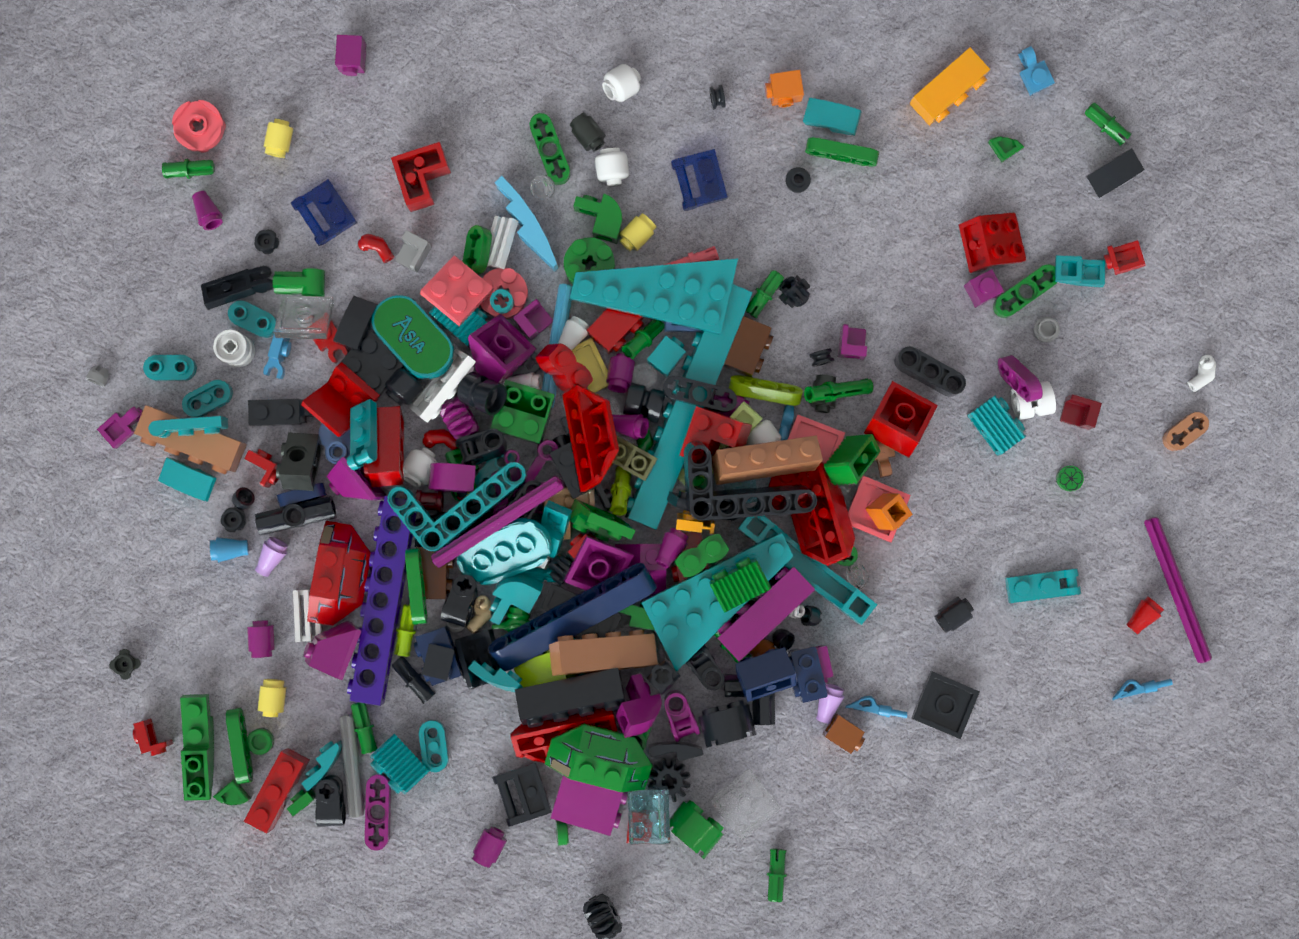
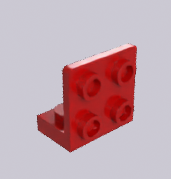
M1014 212L979 215L958 224L970 273H977L996 265L1026 261L1019 225Z
M341 362L335 367L328 382L306 397L301 405L336 436L341 437L350 430V408L369 399L376 403L380 395Z

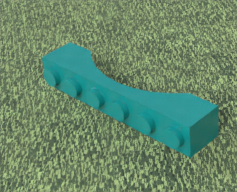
M746 517L737 528L755 544L782 532L793 554V557L784 567L788 570L795 567L816 592L857 624L862 625L878 605L826 565L802 554L799 544L767 517Z

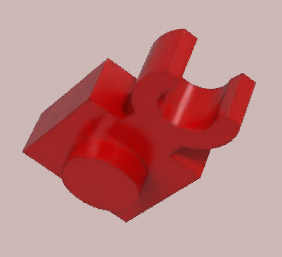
M328 315L306 329L320 351L323 352L327 348L329 349L328 357L335 364L338 363V360L335 358L336 351L342 350L345 356L349 352L346 347L333 341L337 327Z

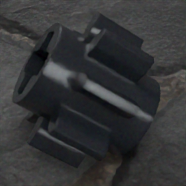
M798 275L796 277H787L780 284L779 290L782 294L779 296V299L791 308L794 306L800 307L808 301L810 293L807 289L811 286L804 278L801 279Z
M569 553L566 557L558 554L549 565V569L552 571L549 575L560 586L564 583V579L574 561V558Z

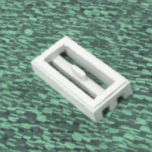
M499 216L494 217L491 227L492 241L487 267L505 268L518 220L506 217L501 218Z
M310 590L293 591L295 642L312 641L314 636L322 633V624L315 623L316 635L312 636L311 622H307ZM300 595L304 597L305 636H302Z

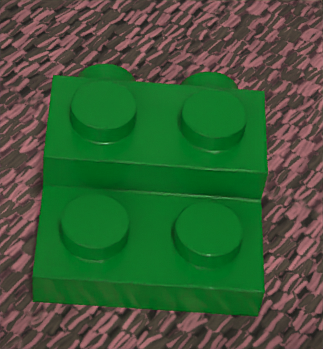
M574 499L570 508L572 510L570 521L573 523V528L584 533L587 530L595 532L594 536L606 542L609 539L619 541L622 536L632 539L636 531L619 516L580 500Z

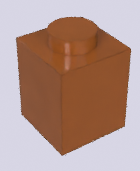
M835 713L831 723L828 724L822 734L825 738L850 754L854 750L858 751L865 741L863 737L865 732L837 713Z

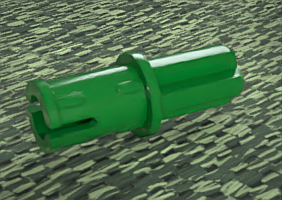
M1092 103L1086 109L1085 115L1101 128L1100 132L1107 133L1119 146L1126 141L1118 133H1121L1126 139L1131 136L1132 133L1115 120V116L1111 117L1098 104Z
M185 159L181 162L162 163V174L165 179L175 177L191 179L192 176L212 175L215 172L213 160L190 161Z
M772 270L760 288L755 289L756 294L749 302L745 311L750 313L755 319L758 318L768 301L773 300L771 297L784 280V277L779 272Z
M654 319L643 330H637L635 336L622 346L625 356L634 359L645 347H650L652 340L665 328V324L660 320Z
M360 702L351 705L356 726L354 732L358 734L361 754L374 752L378 749L372 729L375 726L371 724L367 705Z
M774 848L770 849L769 872H766V875L769 876L768 901L771 902L783 901L784 877H787L785 873L787 850L780 849L779 851Z

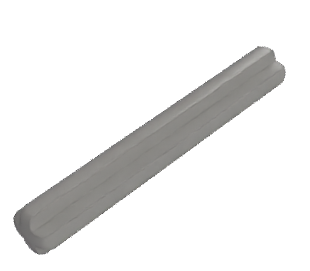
M349 714L340 717L349 817L357 818L363 816L364 808L356 732H354L356 726L353 715Z

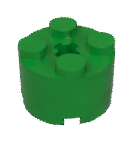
M587 237L575 240L564 256V270L567 279L572 285L576 272L615 269V259L611 248L597 238ZM593 261L595 266H592L590 270H586L584 264Z
M689 799L687 803L683 801L664 826L668 830L673 826L674 828L671 832L701 858L705 859L724 835L721 833L724 827L710 816L706 820L701 816L704 811Z

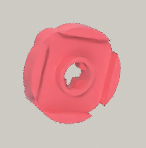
M204 100L183 103L175 111L172 118V124L174 125L173 133L177 141L185 148L201 153L208 152L215 147L222 139L226 128L225 121L218 109ZM203 120L204 128L201 131L195 132L193 123L195 121L199 123Z
M496 268L483 276L482 279L493 287L492 293L501 287L504 290H510L514 305L511 311L502 314L506 319L513 318L524 309L528 299V288L520 274L511 268ZM491 293L480 306L487 314L496 317L500 313L494 311L490 304ZM498 297L495 305H500L504 308L507 306L505 302H509V298L503 300L501 297Z

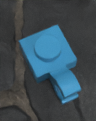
M1032 46L1018 54L1020 61L1025 67V70H1022L1019 74L1030 96L1055 83L1045 61L1037 63L1036 54Z
M274 332L268 352L269 360L263 370L264 375L269 376L270 371L273 368H277V378L281 380L285 376V369L281 362L284 361L285 357H288L291 350L290 338L285 334Z

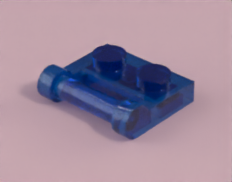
M715 149L671 161V166L676 171L684 200L682 202L684 211L727 200L728 196ZM690 165L693 167L700 197L693 198L685 169L686 166Z
M329 179L291 202L294 210L299 211L314 234V240L318 246L326 244L358 223ZM311 202H314L328 223L330 229L327 231H323L307 207Z

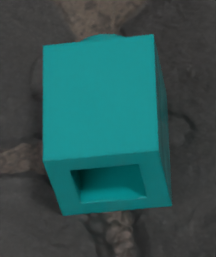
M665 336L647 358V363L667 378L685 356L686 351L683 349L685 345L674 336L671 339Z

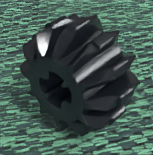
M663 758L661 759L662 768L656 763L652 765L657 774L650 772L649 778L655 781L649 782L648 788L657 787L653 792V796L656 798L660 793H663L662 802L667 801L668 795H671L672 801L676 802L677 797L675 793L685 797L686 793L681 787L690 788L691 786L688 781H684V779L690 777V772L681 773L685 768V764L681 763L676 768L675 758H672L670 766H667L666 759ZM670 774L671 778L676 777V781L673 780L672 786H668L667 782L662 783V779L665 780V775Z
M603 893L598 896L595 895L584 903V917L596 938L612 939L622 931L621 918L608 896Z

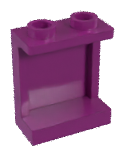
M563 775L551 819L611 836L612 829H618L622 813H618L620 804L625 805L629 792H618L578 782Z

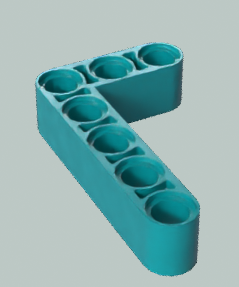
M511 462L436 521H434L409 489L403 487L393 488L388 494V503L423 548L429 551H438L522 486L527 479V471L520 463ZM512 468H519L522 471L520 480L516 482L510 481L508 478V473ZM492 484H499L501 487V494L496 498H491L488 495V488ZM399 492H404L407 495V502L403 506H398L395 503V496ZM472 500H478L481 504V509L476 514L469 513L467 508ZM416 512H420L424 520L420 526L415 527L411 523V516ZM452 516H457L460 519V527L455 531H451L447 526L448 519ZM432 532H436L440 537L439 544L435 547H431L427 543V537Z

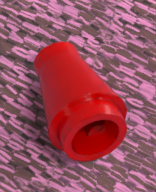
M1147 596L1144 601L1141 599L1126 625L1136 634H1139L1150 624L1162 617L1160 614L1164 609Z

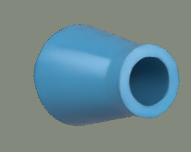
M216 537V540H210L211 561L218 560L219 563L249 555L248 540Z

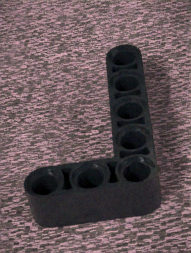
M691 441L684 448L686 506L691 515L697 520L811 512L817 505L815 493L805 485L713 491L710 450L700 441ZM695 449H703V456L699 460H692L691 458L692 452ZM704 475L703 484L699 486L692 484L695 476ZM803 493H808L807 501L803 504H798V497ZM777 495H782V502L777 506H772V499ZM750 497H757L756 505L747 508L746 501ZM724 499H731L732 502L728 509H720V503ZM705 501L706 505L702 511H694L695 503Z

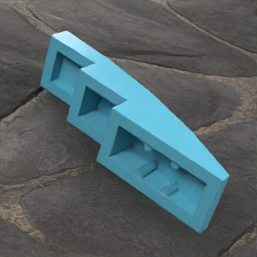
M501 176L495 182V185L510 201L506 207L508 214L518 220V223L522 226L517 231L519 238L555 272L558 269L555 257L536 217L517 191Z

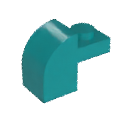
M517 574L498 582L492 594L496 597L489 609L493 612L490 621L500 625L511 604L530 613L542 591L544 583L525 574Z

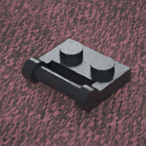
M536 762L492 777L494 785L497 784L504 804L508 817L506 818L508 827L552 813ZM508 780H514L524 813L517 814L507 783Z

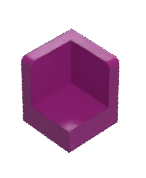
M535 299L513 317L530 340H533L553 323V319L541 306L538 299Z
M843 324L840 329L838 357L863 360L867 356V346H865L866 330L851 328L849 324Z

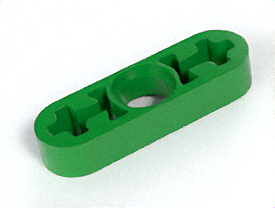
M543 113L535 114L531 118L529 126L547 176L553 184L563 185L570 178V169L553 123L548 115ZM541 120L543 124L548 123L545 126L548 137L545 138L542 137L539 128L535 129L538 126L537 122ZM547 143H553L557 146V151L552 156L543 153V147ZM556 160L560 170L565 169L562 173V178H558L557 175L552 176L555 173L552 162Z
M814 137L807 139L805 153L812 156L868 167L877 166L879 151L872 148Z
M1049 264L1041 266L1000 295L993 303L995 314L1001 318H1008L1056 285L1055 267ZM1043 272L1045 274L1050 272L1052 275L1050 277L1051 283L1046 280L1038 286L1036 281L1043 277ZM1021 285H1029L1032 288L1033 294L1030 298H1024L1020 295L1019 289ZM1015 297L1017 301L1009 306L1010 312L1007 309L1002 311L1000 308L1002 306L1001 300L1007 302Z
M420 548L406 549L405 561L411 618L413 625L424 624L428 621L421 552Z
M242 708L229 709L226 711V725L235 780L237 784L249 783L253 781V767L250 750L247 747L248 735L244 712Z

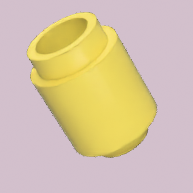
M274 119V123L268 122L263 145L265 147V154L285 158L286 153H289L293 128L289 127L288 121Z
M642 213L639 217L635 216L619 233L622 237L620 243L629 251L632 249L638 251L654 234L653 231L657 227L645 214Z
M263 679V685H260L258 711L263 712L262 716L278 717V713L284 712L286 696L284 680Z

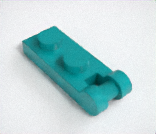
M371 399L350 408V455L347 457V464L352 470L361 468L365 462L369 464L377 460V403Z
M211 416L157 420L150 423L148 430L151 435L160 438H167L173 432H178V436H193L194 431L204 430V434H219L220 429L228 428V418Z
M1078 568L1007 577L1005 581L1008 602L1017 603L1081 594V587L1077 585L1076 578L1079 576ZM1066 578L1067 588H1060L1059 579Z

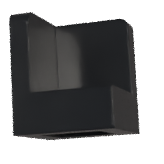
M429 643L422 675L446 681L451 679L453 670L451 665L455 650L439 646L437 643Z

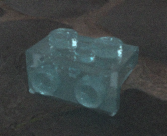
M642 789L628 792L629 843L631 845L671 844L669 790Z

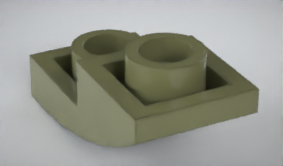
M617 436L619 452L614 464L646 481L658 458Z

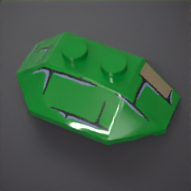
M585 723L551 738L545 759V765L571 780L618 792L645 790L652 768L651 761L646 756L635 736L625 738L623 733Z

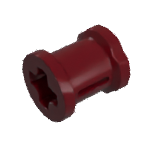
M422 490L416 491V498L426 510H435L438 513L443 512L444 492L428 493L422 492Z

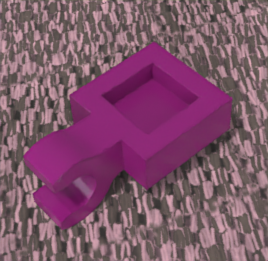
M133 406L124 416L116 412L97 430L112 448L117 449L134 434L135 430L131 426L139 422L143 410L140 407L136 408Z

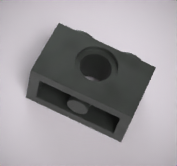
M288 432L287 440L281 446L282 462L278 463L276 468V477L280 479L283 489L314 491L322 454L319 434Z

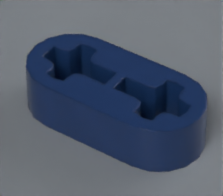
M324 483L315 484L314 491L291 490L276 496L279 507L282 508L290 504H299L324 497L327 494Z

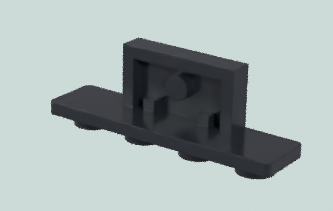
M561 418L560 423L570 443L550 452L549 455L572 500L595 489L605 511H609L612 496L607 488L603 490L602 486L598 484L586 492L580 491L567 418Z

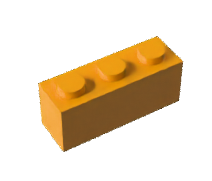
M969 47L912 98L910 105L929 126L935 121L940 123L950 114L949 108L954 104L957 107L960 106L969 97L967 93L972 88L978 90L986 83V75L990 68Z

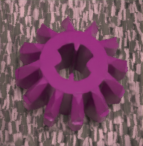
M458 396L448 399L440 406L442 407L440 415L451 435L456 440L478 432L479 426L475 416L468 405L460 402Z

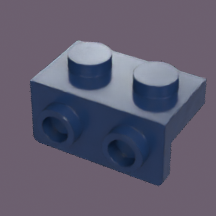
M816 647L788 650L789 659L796 673L797 686L792 687L795 698L800 697L802 703L826 698L828 693Z

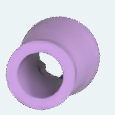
M269 537L268 541L263 543L255 571L260 575L269 577L273 569L287 554L286 549L288 545L277 538Z
M825 683L828 696L819 699L816 719L830 724L844 699V689Z

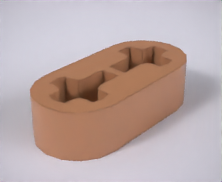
M1201 412L1186 415L1164 433L1162 438L1164 446L1171 451L1186 448L1208 430L1209 420L1207 416ZM1192 419L1200 420L1198 424L1200 429L1194 428L1189 431L1187 428L1193 424ZM1181 433L1184 434V435L1178 440L1179 443H1180V445H1179L1178 443H1176V444H1172V443H1171V441L1173 440L1172 434H1173V435H1178V434H1181Z

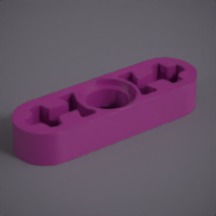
M1009 355L998 359V370L1002 379L1026 402L1042 398L1043 391L1039 379L1017 358Z
M378 773L374 774L366 783L364 839L366 846L374 851L383 849L390 840L391 787L388 784L390 778L383 773L381 775ZM377 779H380L381 784H385V788H382L380 791V798L385 797L386 799L372 801L371 797L375 798L377 796V788L372 787V784L377 782ZM376 804L383 806L385 809L384 817L381 819L374 818L371 814L372 806ZM371 823H385V827H379V836L384 837L379 844H376V841L371 839V836L376 833V826L371 827Z

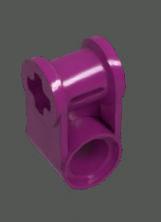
M679 690L669 691L665 695L664 706L675 741L679 742L680 738L694 733L696 735L700 734L694 714L690 710L684 693ZM672 697H680L683 700V704L678 709H672L668 705L669 700Z

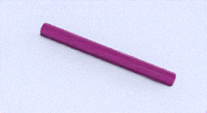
M557 476L552 477L433 553L431 556L433 564L438 568L444 566L557 494L564 488L561 479Z
M1152 517L1144 521L1145 527L1198 663H1206L1212 660L1210 650L1158 517Z

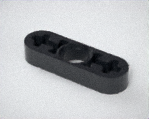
M671 376L663 384V393L671 400L720 412L732 410L737 403L736 394L728 388L680 376ZM674 381H677L678 386L681 388H687L686 383L691 384L687 394L688 399L683 398L685 392L677 391L675 395L671 394L672 391L668 388V384L672 385ZM703 387L706 390L707 397L704 401H696L693 398L694 388ZM711 389L716 390L714 396L722 397L724 393L728 394L731 404H726L725 407H722V402L718 400H713V405L708 404L712 397Z

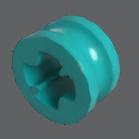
M499 289L492 293L490 304L494 311L505 314L513 308L514 300L510 292ZM500 295L503 298H509V302H505L507 306L504 308L500 305H495V301H498L497 297Z

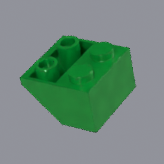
M505 379L504 385L507 389L506 402L500 412L494 415L490 429H498L502 434L540 444L544 440L549 424L555 394Z

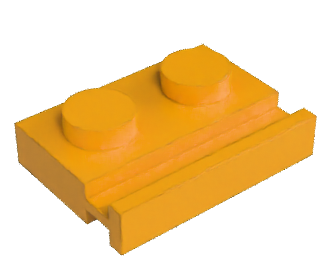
M683 510V513H677L676 530L702 533V529H708L710 534H714V520H697L687 510Z

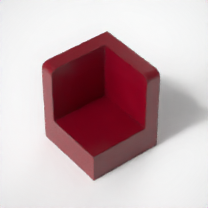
M1073 394L1065 398L1060 421L1087 430L1095 428L1102 403Z

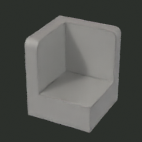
M406 230L401 238L404 244L395 260L397 263L418 273L432 246L428 241Z

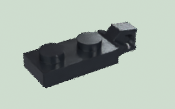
M301 399L248 400L249 426L302 425V423H307V417L315 416L301 405L303 401Z

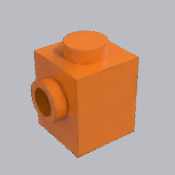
M800 70L770 74L768 83H765V93L767 99L771 98L772 106L778 105L779 108H786L794 105L796 102H802L804 91Z
M883 493L865 508L877 528L883 530H896L913 515L899 493Z

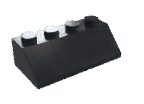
M618 668L515 689L520 721L523 725H528L530 728L541 726L543 721L552 719L554 722L566 721L569 719V716L579 714L581 717L590 716L595 713L594 710L604 708L605 711L617 710L622 702H626L623 682Z

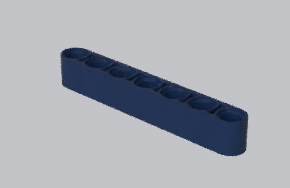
M636 563L497 638L489 645L488 651L502 670H512L549 650V644L558 642L557 637L575 636L644 599L656 590L657 584L643 563Z

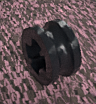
M718 85L716 89L713 86L709 87L712 109H716L717 106L725 108L723 86Z
M831 348L809 354L810 358L814 360L812 367L834 362V358L830 356Z

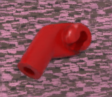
M364 234L358 240V247L362 251L376 250L383 263L394 259V255L384 238L372 234Z
M444 428L428 430L422 439L423 445L427 448H432L435 444L444 443L451 450L458 449L455 445L456 439Z

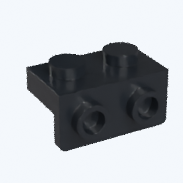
M493 629L455 639L456 655L460 659L463 669V680L467 684L468 689L489 684L468 669L474 660L481 666L485 662L496 673L500 669L488 651L489 645L496 640Z

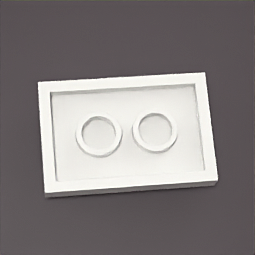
M457 348L453 352L454 360L450 369L442 376L431 379L409 406L413 412L427 423L430 419L433 420L439 415L442 410L440 406L446 399H450L455 395L458 390L457 385L466 374L474 369L473 365L476 361Z

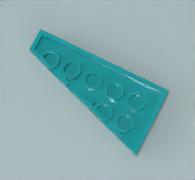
M738 259L576 272L570 299L720 335Z
M782 532L641 601L676 672L747 603L745 602L724 613L709 584V581L713 580L712 575L723 569L729 572L737 568L735 563L750 557L751 560L757 559L765 577L769 581L793 557Z

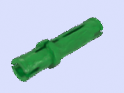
M868 378L840 383L828 381L822 385L806 387L804 389V398L809 403L823 400L825 402H833L837 398L871 394L874 385L872 380Z

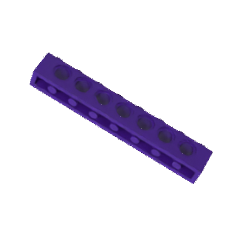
M388 496L384 497V501H380L378 507V516H381L380 526L375 527L373 537L377 544L375 552H371L369 559L372 573L371 577H367L365 583V592H368L367 602H363L361 606L360 617L364 619L362 628L359 627L361 633L357 641L359 643L358 653H354L351 667L355 669L353 679L350 678L347 687V694H351L349 701L378 706L385 703L397 633L396 628L398 627L407 575L405 550L411 549L413 534L402 520L401 527L398 530H391L389 522L391 518L398 517V515L390 507ZM395 498V503L398 506H403L407 502V499ZM417 512L411 516V523L414 526ZM389 542H394L397 547V551L393 556H388L385 552V546ZM385 567L390 568L392 571V578L388 582L382 580L380 575L381 570ZM381 592L385 593L388 597V603L384 607L379 606L376 602V597ZM375 618L383 621L384 627L381 632H376L372 628V622ZM371 643L376 644L379 648V655L376 658L368 654L367 649ZM366 669L374 672L375 679L373 683H367L364 680L363 673Z

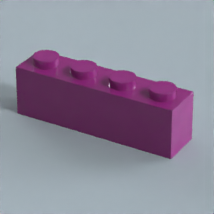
M786 567L774 577L777 582L771 587L772 589L756 596L758 600L753 605L747 602L737 612L740 617L736 621L731 623L728 620L718 630L721 635L717 639L738 661L746 656L815 591L812 585L795 567H792L790 570Z

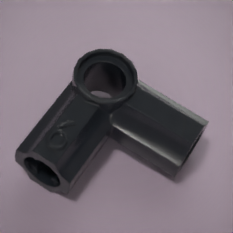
M724 674L725 697H745L737 674ZM775 693L752 700L754 725H775Z

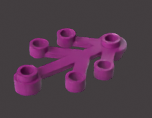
M546 439L538 444V455L527 471L525 483L535 480L545 462L552 460L549 454L543 453V447L550 445L552 452L558 449L555 442ZM509 449L504 453V461L507 464L511 463L507 460V456L510 453L516 454V460L513 462H519L520 455L517 451ZM512 468L510 470L513 482L521 478L519 468ZM494 471V472L490 475V477H492V476H493L494 474H496L498 471ZM492 484L495 488L496 497L501 494V487L499 484ZM528 486L526 494L535 489V487ZM519 488L513 492L509 500L505 498L494 508L493 515L505 508ZM536 509L534 513L543 514V510Z

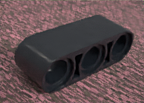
M905 347L895 356L894 362L897 369L944 396L953 397L965 389L966 379L960 372L917 348ZM902 354H910L913 357V365H905L902 361ZM925 366H932L935 369L936 375L934 378H929L925 375ZM948 378H953L957 381L958 388L956 391L950 390L947 387Z

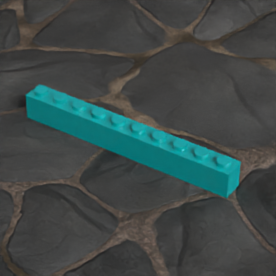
M732 284L721 334L707 331L695 333L691 343L694 349L691 356L687 355L681 369L685 371L682 377L716 385L753 292ZM676 381L672 393L676 394L677 391L685 392L683 398L688 399L687 394L691 384L686 383L687 388H681ZM696 387L692 395L696 401L701 402L706 399L707 392L703 387ZM675 400L672 403L668 402L662 414L665 417L662 427H657L653 436V440L656 441L654 448L647 451L658 458L646 481L638 477L636 478L633 487L637 489L634 497L628 498L625 518L657 530L668 503L669 491H673L684 464V457L679 455L696 408L695 405Z

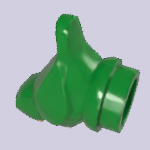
M510 605L509 610L506 612L508 618L501 622L500 625L492 624V629H504L510 632L530 621L531 614L514 605Z

